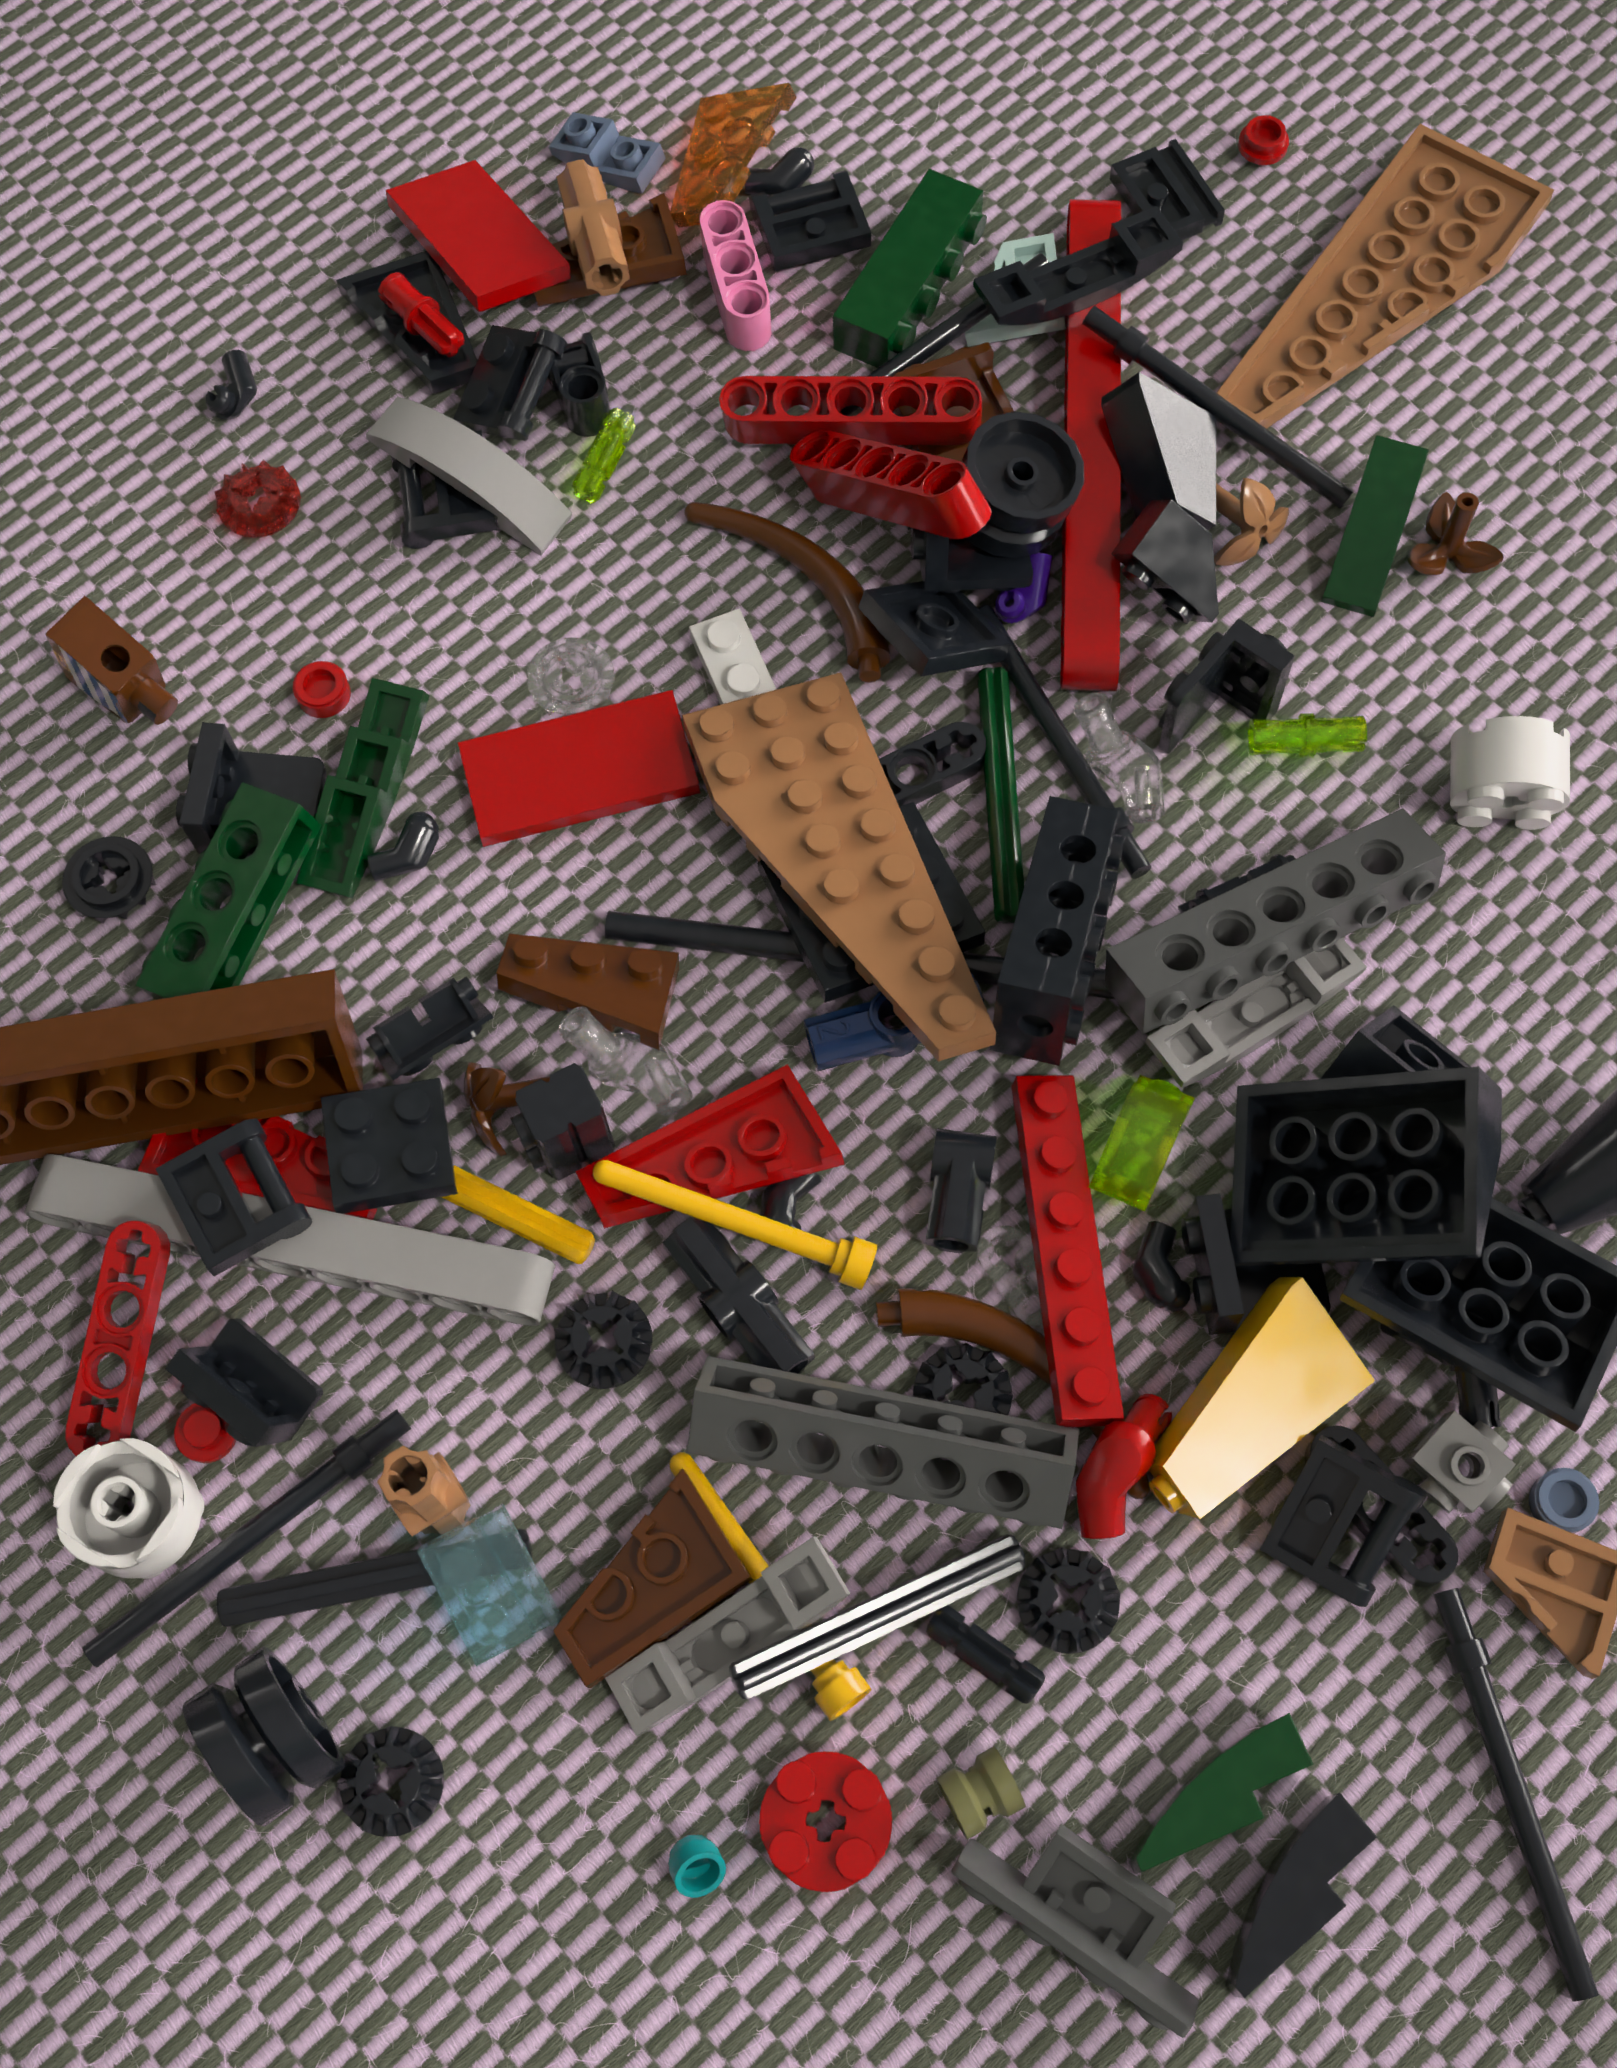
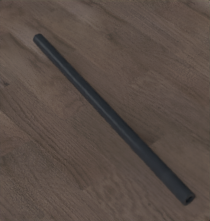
M608 911L606 916L605 939L804 962L791 934L787 931ZM962 952L971 974L973 973L978 983L998 985L1005 957ZM1095 968L1090 997L1115 999L1105 987V969Z

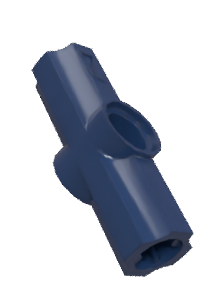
M972 973L971 975L974 979V982L984 1003V998L978 981H976ZM881 991L870 1002L804 1019L808 1045L817 1071L880 1054L889 1057H903L911 1053L921 1042L908 1027L892 1030L886 1028L881 1023L884 1018L896 1015L893 1012V1004Z

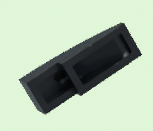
M1340 1792L1327 1796L1296 1828L1272 1861L1252 1898L1234 1946L1225 1984L1234 1997L1246 1998L1346 1906L1328 1882L1373 1842L1377 1836Z

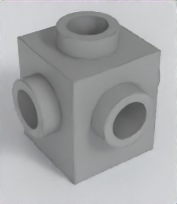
M1456 1411L1445 1413L1404 1459L1410 1467L1425 1479L1419 1487L1427 1493L1428 1498L1447 1513H1450L1455 1507L1462 1513H1473L1479 1506L1485 1512L1490 1511L1511 1488L1512 1483L1505 1476L1516 1465L1504 1454L1509 1445L1497 1432L1480 1420L1472 1426ZM1461 1456L1469 1463L1470 1470L1467 1477L1463 1476L1458 1469V1461Z

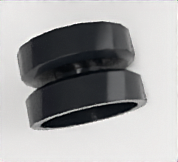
M1014 411L993 416L976 429L961 462L966 465L987 500L992 513L986 525L975 534L966 537V539L973 546L993 556L1016 559L1037 554L1055 539L1084 485V461L1075 441L1058 424L1038 414Z
M263 1646L235 1666L234 1686L238 1696L228 1688L211 1683L186 1701L182 1711L197 1747L229 1796L257 1825L267 1826L294 1806V1784L291 1776L300 1784L317 1789L345 1768V1761L337 1742L312 1698L285 1664L270 1649Z

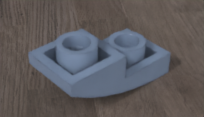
M572 112L549 146L551 154L562 162L568 163L584 159L588 165L598 167L603 182L641 194L666 159L660 143L620 136L612 119Z

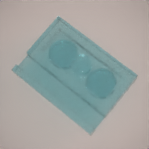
M503 1503L495 1507L494 1510L480 1517H475L421 1545L417 1551L476 1666L532 1638L535 1633L548 1626H555L561 1620V1614Z

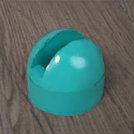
M687 1835L677 1841L670 1851L669 1873L677 1890L682 1895L691 1898L707 1895L714 1891L723 1881L726 1874L725 1861L717 1846L705 1836Z

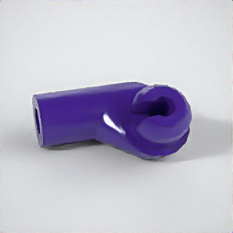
M1045 553L1029 555L1033 568L1032 585L1025 588H1015L1010 591L1005 590L999 593L995 601V610L1001 620L1007 623H1020L1045 606L1052 564L1051 555Z

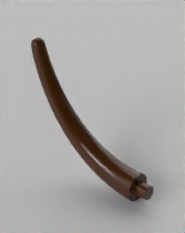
M700 502L687 504L684 515L689 522L720 529L755 542L791 563L810 579L825 596L840 622L846 644L848 664L852 668L859 670V679L863 682L871 683L880 679V668L885 667L891 658L889 646L885 637L877 631L873 623L858 608L865 590L842 563L812 540L772 520L714 504Z
M898 1288L897 1301L876 1302L878 1327L900 1325L901 1337H947L986 1347L1019 1363L1051 1387L1044 1335L1018 1318L996 1307L949 1292L937 1290L918 1291L913 1288ZM1105 1426L1089 1428L1095 1437L1098 1438ZM1145 1474L1127 1491L1129 1496L1135 1499H1143L1148 1495L1150 1486L1147 1475Z

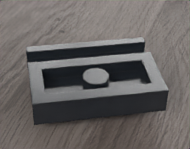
M1176 139L1169 141L1168 147L1158 151L1154 147L1111 165L1110 181L1133 215L1158 206L1182 241L1202 233L1203 227L1213 223L1216 227L1222 224L1225 209Z

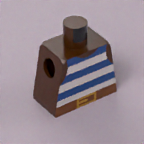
M86 596L79 600L45 633L66 678L123 722L131 723L142 713L156 725L164 723L176 710L178 699L165 690L166 685L154 656Z

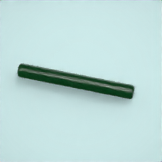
M986 667L980 670L978 674L981 731L986 739L983 763L994 918L999 923L1008 924L1015 922L1024 890L1008 672L1004 668Z

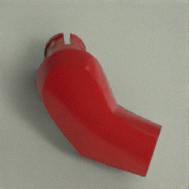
M1154 1394L1140 1395L1123 1421H1114L1106 1425L1098 1436L1076 1479L1081 1537L1105 1539L1115 1538L1125 1533L1127 1491L1154 1464L1157 1455L1155 1441L1172 1420V1411L1164 1413L1169 1405L1161 1397Z

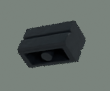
M573 1063L550 1074V1081L547 1083L540 1079L516 1091L515 1100L521 1113L510 1119L534 1170L545 1165L551 1178L554 1177L559 1181L581 1169L583 1162L591 1164L614 1152L615 1143L603 1107L582 1066Z

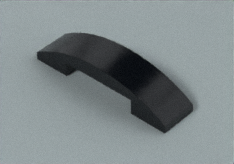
M1158 206L1113 223L1109 239L1030 271L1026 270L1021 261L1015 262L975 278L973 287L998 325L1012 326L1041 323L1087 309L1126 290L1172 259L1182 250L1184 242Z

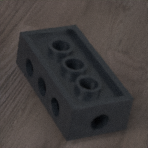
M1049 796L998 980L993 1017L996 1041L995 1045L990 1046L989 1050L1060 1066L1065 1043L1077 1045L1084 1016L1083 1009L1086 998L1090 994L1096 967L1095 961L1098 951L1101 950L1108 917L1104 916H1107L1109 906L1112 905L1119 872L1108 869L1118 871L1126 836L1115 834L1119 810ZM1062 907H1069L1071 908V910H1067Z

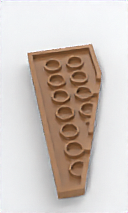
M1419 124L1217 393L1267 429L1498 274L1549 205L1554 189Z
M842 673L682 715L684 731L716 815L727 827L732 825L746 841V848L758 861L763 860L781 880V887L835 947L840 945L855 962V970L868 984L873 982L893 1004V1012L937 1061H942L995 1045L996 1030Z

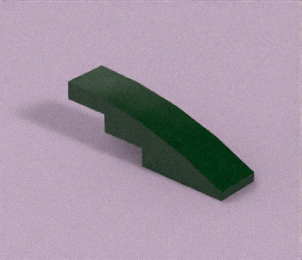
M376 678L371 679L358 727H349L336 776L327 775L315 819L322 826L301 865L297 884L353 899L369 864L367 855L373 854L377 847L413 752L430 697L425 691Z

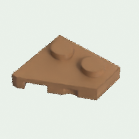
M1506 1508L1501 1512L1483 1572L1583 1676L1590 1679L1599 1677L1617 1618V1551L1511 1508Z

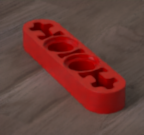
M126 1221L118 1225L110 1233L106 1243L66 1424L65 1439L69 1449L75 1456L95 1445V1437L87 1435L86 1431L88 1424L98 1423L100 1419L101 1427L110 1430V1438L108 1441L98 1442L97 1444L102 1446L131 1437L170 1257V1241L167 1233L160 1226L151 1222ZM141 1237L143 1243L151 1245L148 1257H138L135 1263V1255L126 1252L128 1241H137ZM119 1273L146 1276L145 1283L142 1285L137 1282H118ZM127 1291L137 1298L139 1315L131 1325L124 1328L113 1320L111 1305L119 1294ZM113 1352L124 1360L126 1375L119 1386L110 1389L100 1382L97 1373L100 1360L105 1355ZM92 1396L99 1399L119 1398L118 1407H104V1404L92 1405Z

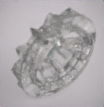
M563 638L547 644L533 657L527 671V684L534 703L537 702L541 705L549 716L554 713L567 716L596 709V706L603 700H610L613 682L616 681L613 663L606 651L598 644L583 638ZM562 666H564L567 672H571L573 676H581V690L577 691L569 684L562 685Z

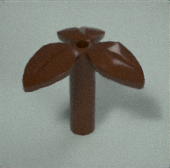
M1445 492L1436 500L1428 513L1425 530L1438 545L1419 543L1414 546L1407 556V561L1413 569L1426 575H1439L1444 572L1447 559L1452 558L1456 567L1462 573H1479L1489 570L1503 561V553L1496 547L1483 541H1464L1479 505L1476 495L1465 492L1460 494L1455 502L1453 497L1448 492Z
M469 1062L464 1077V1095L467 1107L470 1106L472 1109L470 1115L472 1125L481 1141L490 1150L501 1157L505 1156L507 1153L497 1140L492 1128L491 1119L493 1115L500 1109L518 1106L515 1100L516 1091L540 1079L547 1083L550 1081V1076L503 1085L506 1078L504 1071L496 1068H482L481 1064Z

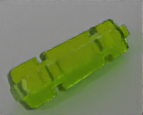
M616 407L608 412L602 424L606 429L603 428L598 431L582 462L585 467L578 470L572 482L573 494L578 499L589 503H595L600 499L606 487L602 482H607L610 479L626 448L622 443H627L636 429L635 417L629 411H623Z

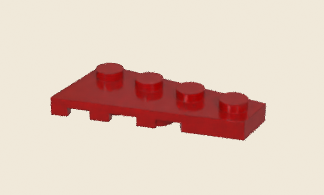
M787 1064L575 1172L605 1229L669 1212L672 1209L598 1183L593 1177V1168L601 1160L620 1164L714 1199L845 1164L841 1150Z
M279 1116L259 1119L267 1135L264 1144L295 1202L302 1203L307 1207L336 1212L332 1200L326 1139L322 1136L314 1138L295 1129L292 1122ZM237 1123L202 1130L197 1128L192 1129L191 1132L166 1136V1133L153 1134L138 1172L158 1175L155 1168ZM236 1154L225 1160L241 1193L264 1197L242 1154ZM377 1208L345 1214L374 1220Z

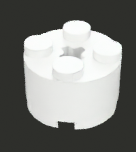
M1505 716L1486 719L1485 730L1469 734L1468 724L1460 727L1452 734L1450 806L1457 812L1458 824L1466 827H1483L1491 824L1492 818L1515 819V826L1527 830L1542 829L1551 825V815L1564 810L1569 805L1570 733L1567 729L1563 728L1559 735L1553 732L1552 721L1537 717Z
M126 1438L102 1446L99 1444L94 1445L77 1455L66 1467L56 1485L53 1507L56 1508L58 1525L56 1530L59 1539L64 1547L76 1558L117 1577L152 1579L177 1562L189 1549L198 1532L205 1502L195 1480L184 1466L148 1442ZM130 1501L135 1506L127 1516L122 1512V1509Z

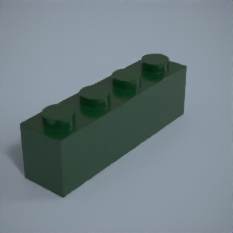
M928 169L833 314L834 350L879 368L913 344L918 324L923 317L928 319L932 316L939 301L941 288L946 280L952 282L956 278L969 244L976 245L984 232L987 216L982 214L983 190Z

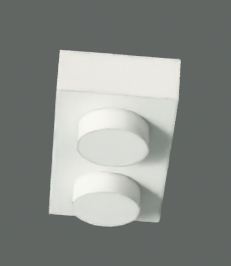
M740 608L689 626L691 640L720 705L777 690Z

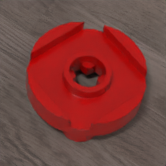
M823 1751L810 1753L784 1765L776 1778L768 1786L760 1809V1834L773 1865L794 1884L817 1892L845 1890L868 1877L884 1857L892 1832L890 1801L878 1777L857 1759L837 1752ZM824 1801L833 1802L835 1814L846 1818L844 1830H833L831 1841L828 1842L818 1840L817 1829L807 1826L808 1813L819 1812L821 1802Z

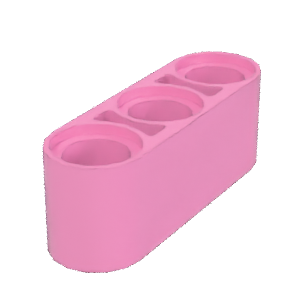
M728 200L715 201L708 204L700 215L705 265L727 339L737 349L755 351L766 345L772 335L768 288L743 209L735 202Z

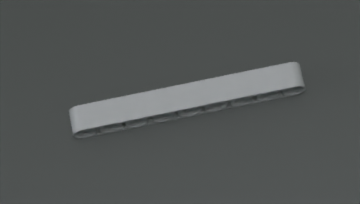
M47 1154L44 1156L24 1211L30 1218L51 1226L109 1238L110 1233L118 1225L126 1221L151 1222L160 1226L167 1233L170 1241V1251L200 1257L158 1175L61 1155ZM242 1193L257 1222L273 1214L264 1197ZM307 1206L305 1207L312 1218V1224L308 1229L292 1238L281 1239L236 1264L526 1326L540 1325L555 1269V1264L552 1261L536 1254ZM141 1237L137 1241H128L130 1243L151 1247V1245L143 1243Z

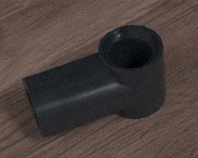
M937 1128L930 1182H934L926 1245L936 1247L940 1251L952 1253L977 1252L984 1212L982 1210L985 1189L990 1190L997 1136Z

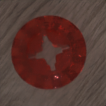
M264 459L258 466L251 468L242 463L240 472L234 476L224 474L223 487L214 491L217 502L216 511L222 523L235 534L251 538L269 536L284 529L295 518L301 502L297 482L289 475L283 465L276 468L271 467ZM263 487L266 496L259 497L252 511L247 497L254 496L256 489Z

